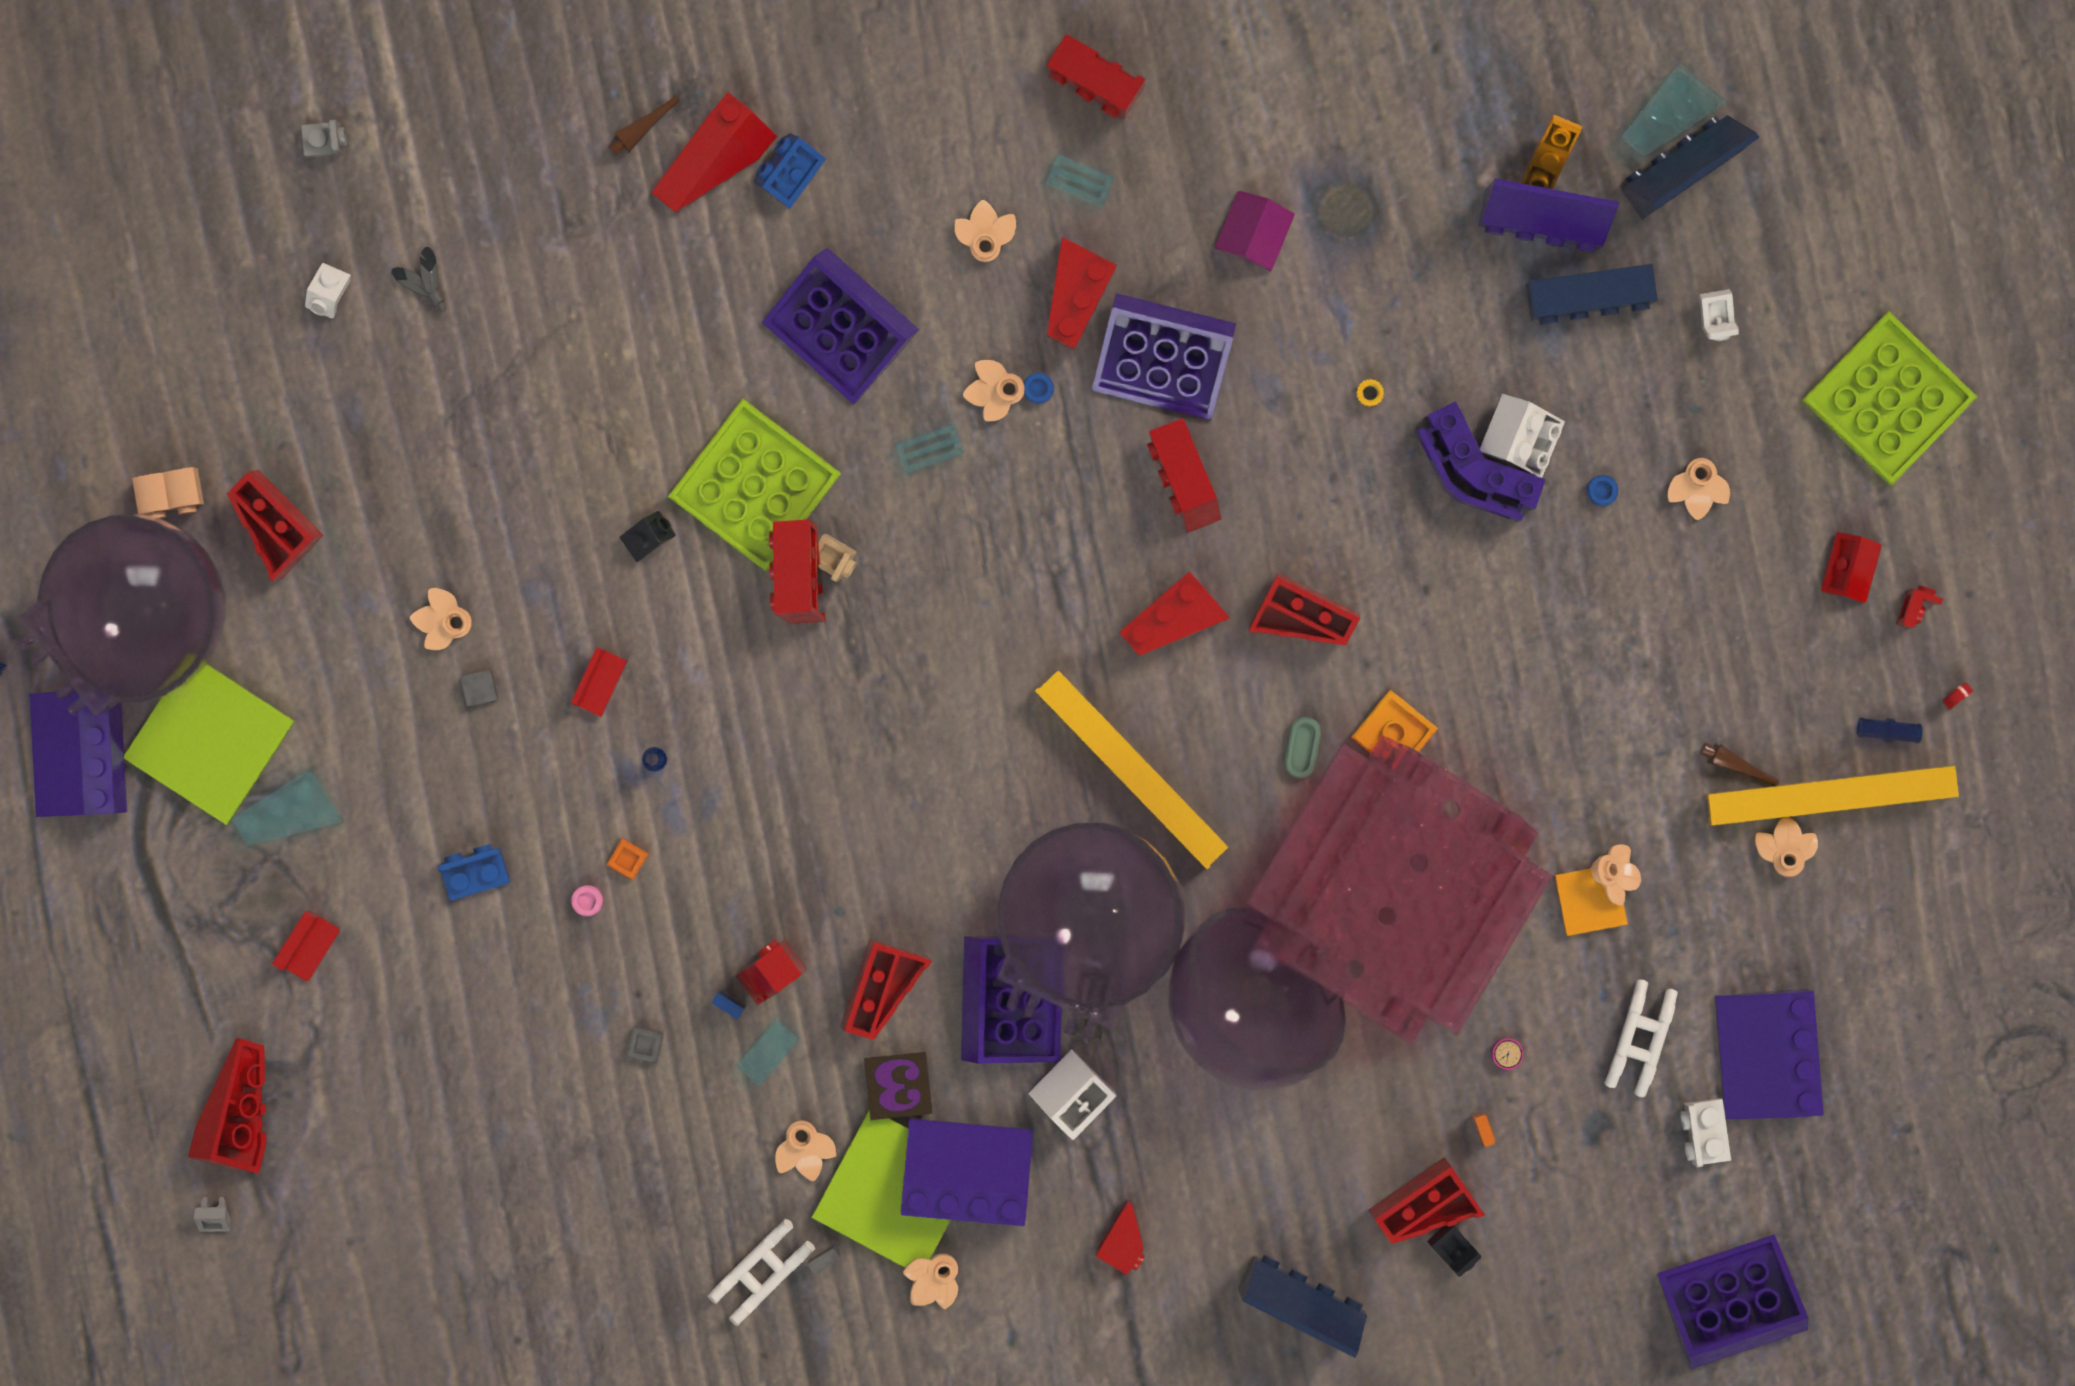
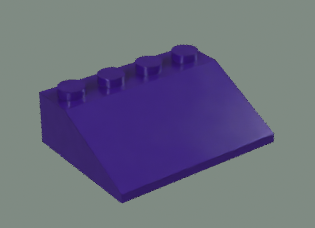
M1495 178L1485 189L1478 227H1484L1485 233L1503 236L1505 231L1515 233V238L1519 240L1533 241L1534 237L1546 239L1545 244L1550 246L1564 247V243L1577 245L1576 250L1594 253L1595 249H1600L1604 246L1619 202Z
M828 247L811 259L762 321L768 329L852 404H855L919 331L912 322Z
M1116 293L1092 391L1212 420L1236 323Z
M121 689L30 693L36 817L126 813L127 800Z
M964 936L962 1061L977 1064L1060 1061L1064 938Z
M1795 989L1715 996L1725 1119L1796 1118L1824 1115L1814 991L1810 989Z
M910 1118L901 1215L1025 1226L1033 1129Z
M1775 1234L1657 1273L1690 1369L1808 1330V1315Z

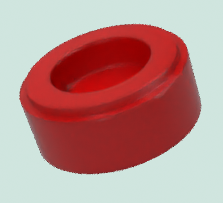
M1964 682L1945 697L1943 703L1951 710L1974 690L1967 682Z

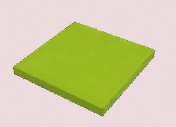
M1887 311L1801 401L1889 486H1892L1977 396L1890 311Z
M742 399L668 497L767 572L770 562L773 561V549L769 546V532L773 531V522L807 520L842 473L746 400Z
M190 654L128 748L124 759L225 825H229L296 721L195 655Z
M868 1111L812 1218L906 1268L911 1261L917 1258H931L951 1220L901 1215L909 1128L893 1119L870 1121Z

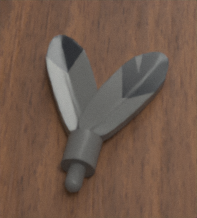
M425 247L420 255L421 276L403 267L393 268L391 273L399 284L428 297L434 307L438 306L440 311L444 312L446 310L443 304L445 300L437 290L438 269L436 256L429 247Z

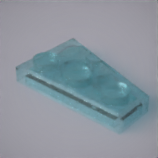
M312 769L301 774L231 819L247 845L344 822Z

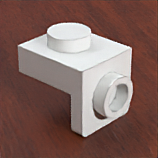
M322 263L307 288L305 307L317 315L334 318L337 304L350 283L351 275Z
M1730 289L1699 294L1702 329L1708 339L1724 341L1733 335H1738L1739 329L1734 319L1733 297Z

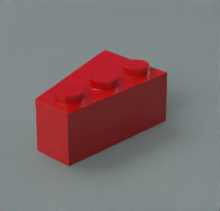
M1067 34L1046 65V70L1050 72L1048 77L1061 86L1067 83L1076 89L1074 93L1079 98L1088 103L1091 100L1096 101L1102 105L1100 110L1115 120L1118 116L1122 119L1126 118L1142 93L1146 79L1139 75L1134 78L1122 70V65L1115 61L1113 63L1101 57L1097 51Z
M1063 237L1061 239L1047 338L1075 351L1117 269V265Z
M260 470L247 472L227 493L244 529H247L255 544L254 549L257 555L261 556L268 570L267 574L271 582L283 579L324 536Z
M869 938L840 1027L845 1032L874 1040L897 1010L898 1005L906 994L914 987L917 979L931 964L932 960L927 956Z
M774 939L757 952L760 958L737 974L736 977L758 1006L800 977L807 968L785 939L780 943Z
M1445 1157L1368 1210L1391 1244L1427 1234L1430 1230L1446 1225L1450 1227L1456 1225L1457 1222L1469 1218L1485 1216Z

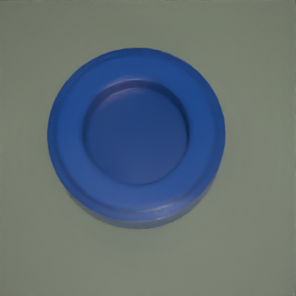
M1037 372L1029 375L1024 381V395L1031 403L1043 404L1052 397L1054 384L1048 375Z
M1599 475L1589 481L1586 487V495L1592 504L1607 506L1617 498L1618 485L1610 476Z

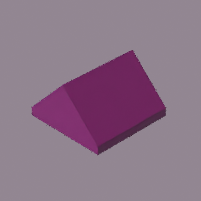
M1238 191L1215 249L1272 271L1295 213L1269 198Z

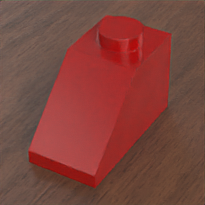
M1126 1200L1095 1251V1256L1128 1275L1131 1269L1137 1271L1145 1255L1141 1253L1144 1248L1133 1204L1131 1201Z

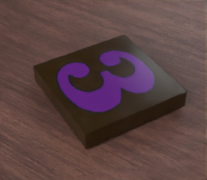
M926 1052L864 1058L870 1121L932 1114Z

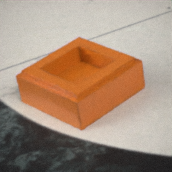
M622 838L606 865L627 878L634 880L649 853Z
M1482 1112L1471 1115L1481 1144L1484 1147L1495 1144L1496 1140L1487 1116Z

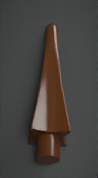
M679 97L671 98L653 112L615 132L617 139L609 145L611 151L615 155H618L624 149L630 153L646 133L679 102Z
M1704 743L1701 747L1700 754L1709 758L1707 761L1709 764L1747 774L1774 786L1779 784L1778 779L1749 764L1722 744L1718 745L1715 743L1714 746Z

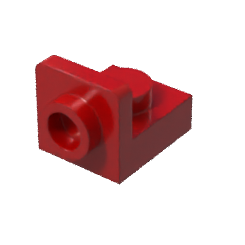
M1919 585L1918 589H1907L1896 625L1907 629L1915 628L1916 624L1921 623L1925 613V607L1922 606L1923 601L1932 605H1941L1943 598L1935 596L1936 590Z

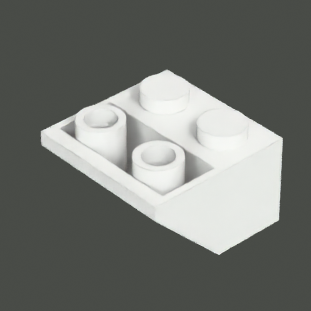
M1502 394L1480 451L1496 461L1542 478L1557 440L1561 435L1565 421L1529 401Z
M1072 1049L1028 1093L1072 1140L1117 1096L1116 1092Z

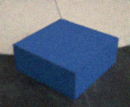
M719 991L711 1002L735 1019H738L746 1008L722 991Z

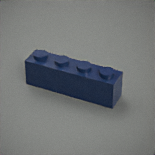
M1653 264L1533 280L1526 284L1531 321L1539 320L1540 325L1557 323L1558 317L1570 315L1571 321L1589 318V312L1600 311L1601 316L1615 315L1620 313L1619 308L1631 307L1632 312L1649 310L1650 304L1658 301Z

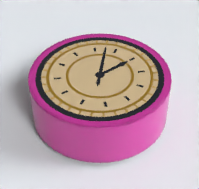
M1511 1038L1498 1040L1491 1052L1495 1064L1506 1070L1518 1067L1524 1056L1522 1046Z

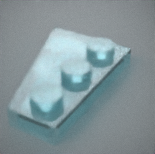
M1679 63L1620 138L1645 157L1725 105L1728 101Z

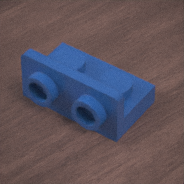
M789 133L777 142L774 148L775 153L770 160L765 161L758 168L754 183L783 205L791 208L826 158L800 137Z
M490 843L474 848V855L463 858L461 853H457L443 858L445 864L437 867L439 872H442L450 901L511 883L500 847L492 849Z

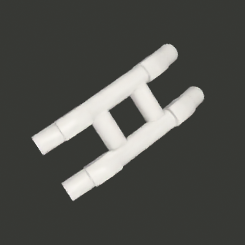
M1640 979L1636 980L1628 1008L1629 1011L1604 1083L1610 1088H1616L1624 1070L1627 1057L1645 1062L1634 1090L1635 1095L1645 1097L1657 1069L1656 1066L1666 1034L1673 1018L1678 992L1674 989H1666L1658 1021L1641 1016L1648 982ZM1636 1027L1654 1033L1649 1050L1631 1045Z
M784 1219L707 1295L710 1301L717 1304L739 1280L753 1293L729 1317L734 1325L738 1326L815 1250L814 1245L810 1241H806L784 1263L771 1251L793 1229V1224L790 1220ZM761 1259L775 1271L762 1285L749 1272Z

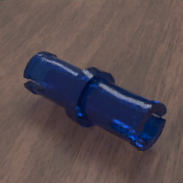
M1860 717L1857 722L1856 734L1858 735L1857 737L1883 739L1887 743H1892L1894 740L1920 743L1923 727L1920 723L1896 722L1894 718H1887L1884 721Z
M649 748L642 756V763L649 771H660L667 764V754L661 748ZM653 754L658 755V763L656 765L652 764L651 758Z

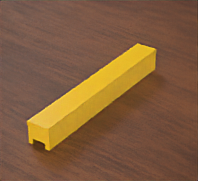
M1057 671L1040 688H1037L1035 692L1208 870L1210 865L1228 846L1084 696Z
M1955 766L1922 768L1705 794L1708 805L1709 825L1959 797Z

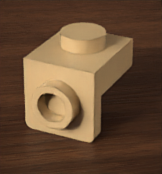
M826 533L822 535L819 541L821 564L817 565V567L831 574V580L835 582L844 577L848 578L857 562L853 561L857 551Z

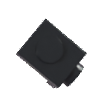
M657 511L640 520L619 538L635 561L639 562L662 544L674 538L676 534L672 530L670 522L663 517L660 511Z
M1447 1225L1443 1226L1427 1241L1458 1277L1471 1270L1482 1257L1454 1225L1450 1227Z

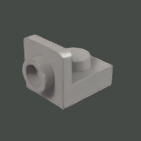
M329 120V123L301 125L304 156L306 158L343 154L342 146L347 145V134L345 127H341L337 120Z

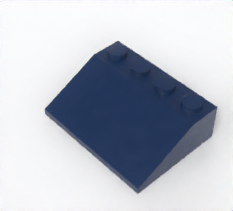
M1728 115L1721 120L1715 116L1701 126L1704 132L1694 138L1690 133L1676 143L1679 149L1674 153L1668 155L1664 151L1650 161L1653 167L1645 173L1638 169L1625 179L1628 184L1621 190L1643 220L1743 151L1759 138L1758 134Z
M1264 1254L1261 1259L1254 1255L1238 1287L1242 1301L1356 1358L1367 1319L1366 1312L1362 1310L1363 1304L1348 1296L1345 1301L1334 1296V1289L1320 1282L1317 1286L1307 1282L1308 1276L1291 1268L1290 1272L1279 1268L1280 1262Z

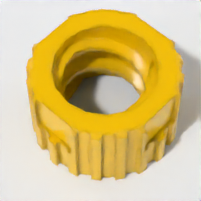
M1367 379L1357 387L1358 391L1356 394L1360 404L1370 408L1381 403L1384 389L1380 382ZM1367 386H1373L1377 390V397L1375 399L1367 400L1363 396V390Z

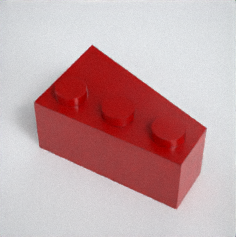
M1184 418L1149 431L1151 442L1146 444L1153 461L1159 460L1162 468L1158 470L1160 480L1164 488L1169 486L1172 496L1169 497L1175 515L1180 513L1187 533L1222 520L1216 494Z
M809 519L773 522V531L769 532V546L773 549V561L769 564V574L771 580H774V592H771L769 597L771 610L789 624L826 622L825 612L819 613L818 594H823V584H817V565L821 564L817 525Z
M1189 571L1124 627L1119 634L1133 651L1140 656L1228 620L1230 617Z
M1277 572L1249 626L1248 632H1261L1282 637H1295L1346 646L1360 620V613Z

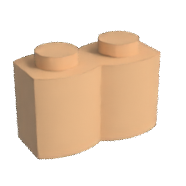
M189 467L132 478L138 515H147L148 520L166 518V512L178 510V515L197 512L196 506L204 505L198 468Z

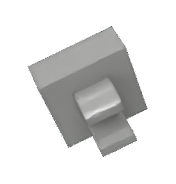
M203 1197L201 1207L195 1208L194 1221L199 1232L230 1231L231 1218L227 1211L224 1197H219L217 1207H209L208 1198Z

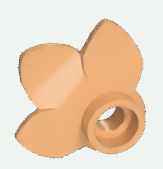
M981 200L975 206L970 220H955L957 239L964 245L969 246L973 257L981 262L994 260L999 255L1001 246L1012 240L1016 230L1014 214L998 218L992 206L985 200ZM984 241L989 242L992 246L988 252H982L979 248L980 244Z
M992 360L977 361L975 368L980 379L966 388L963 397L973 405L984 407L983 416L985 421L1000 420L1007 415L1011 404H1015L1022 399L1025 390L1024 383L1017 375L1007 374L1005 368L999 362ZM1006 384H1013L1015 386V392L1012 395L1004 393L1003 388Z
M1697 458L1688 464L1685 473L1676 475L1672 479L1667 496L1669 502L1684 501L1690 515L1694 519L1700 520L1709 512L1713 501L1721 504L1729 502L1730 488L1727 481L1717 475L1716 467L1710 460ZM1698 468H1703L1706 472V476L1702 480L1698 479L1695 475Z
M439 588L429 589L428 599L430 606L423 607L410 616V620L419 630L428 633L424 647L430 650L447 648L454 638H461L468 634L472 626L470 614L465 609L458 607L454 595ZM454 617H459L462 620V625L458 629L453 628L451 625Z
M1783 817L1778 822L1774 835L1756 833L1755 845L1761 858L1773 863L1777 873L1784 877H1795L1800 874L1804 868L1805 861L1812 858L1818 848L1816 834L1806 833L1802 835L1799 825L1790 817ZM1787 856L1792 857L1795 864L1792 866L1786 865L1784 858Z
M1624 844L1612 846L1608 854L1600 856L1593 862L1591 867L1594 881L1603 885L1609 901L1619 906L1624 904L1625 891L1636 890L1641 883L1640 871L1634 864L1630 863L1631 849Z
M804 1120L796 1121L789 1126L786 1140L777 1148L775 1156L776 1167L779 1173H785L796 1166L797 1170L805 1178L815 1181L822 1169V1159L836 1157V1147L828 1135L818 1133L810 1122ZM799 1130H804L807 1133L808 1138L805 1141H799L796 1138V1133Z
M938 1254L932 1259L917 1258L911 1261L903 1270V1274L914 1281L910 1291V1302L912 1305L925 1306L936 1300L941 1308L946 1309L954 1302L958 1294V1285L955 1281V1277L958 1274V1264L951 1255ZM941 1267H948V1271L946 1273H938V1270Z

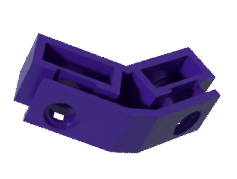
M1456 401L1424 417L1429 429L1425 430L1423 427L1416 431L1415 434L1443 490L1459 503L1516 522L1523 519L1524 514H1521L1522 508L1528 510L1536 509L1546 479L1484 459ZM1434 431L1447 455L1444 458L1439 448L1436 449L1434 445L1435 440L1431 434ZM1447 462L1451 472L1455 471L1456 475L1467 483L1473 491L1485 495L1484 500L1465 495L1450 481L1442 464ZM1496 495L1514 501L1516 506L1500 504L1501 502L1492 500L1491 497Z

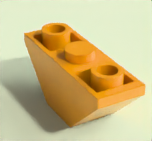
M1553 115L1548 120L1536 145L1521 183L1553 189L1583 126Z

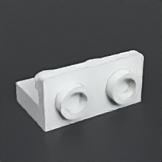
M1718 1098L1684 1103L1685 1111H1682L1680 1116L1683 1130H1688L1689 1142H1685L1687 1160H1692V1164L1696 1167H1703V1164L1731 1161L1723 1099Z

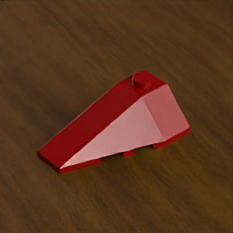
M727 92L690 139L651 194L676 213L720 183L729 180L739 171L756 163L776 140L777 135L755 113Z
M241 1038L235 1039L196 1124L188 1158L212 1165L259 1174L266 1147V1133H262V1115L266 1114V1104H262L261 1090L265 1083L264 1045Z

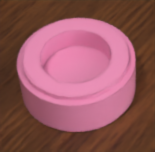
M592 885L579 887L572 895L573 909L582 916L595 915L603 906L601 891Z

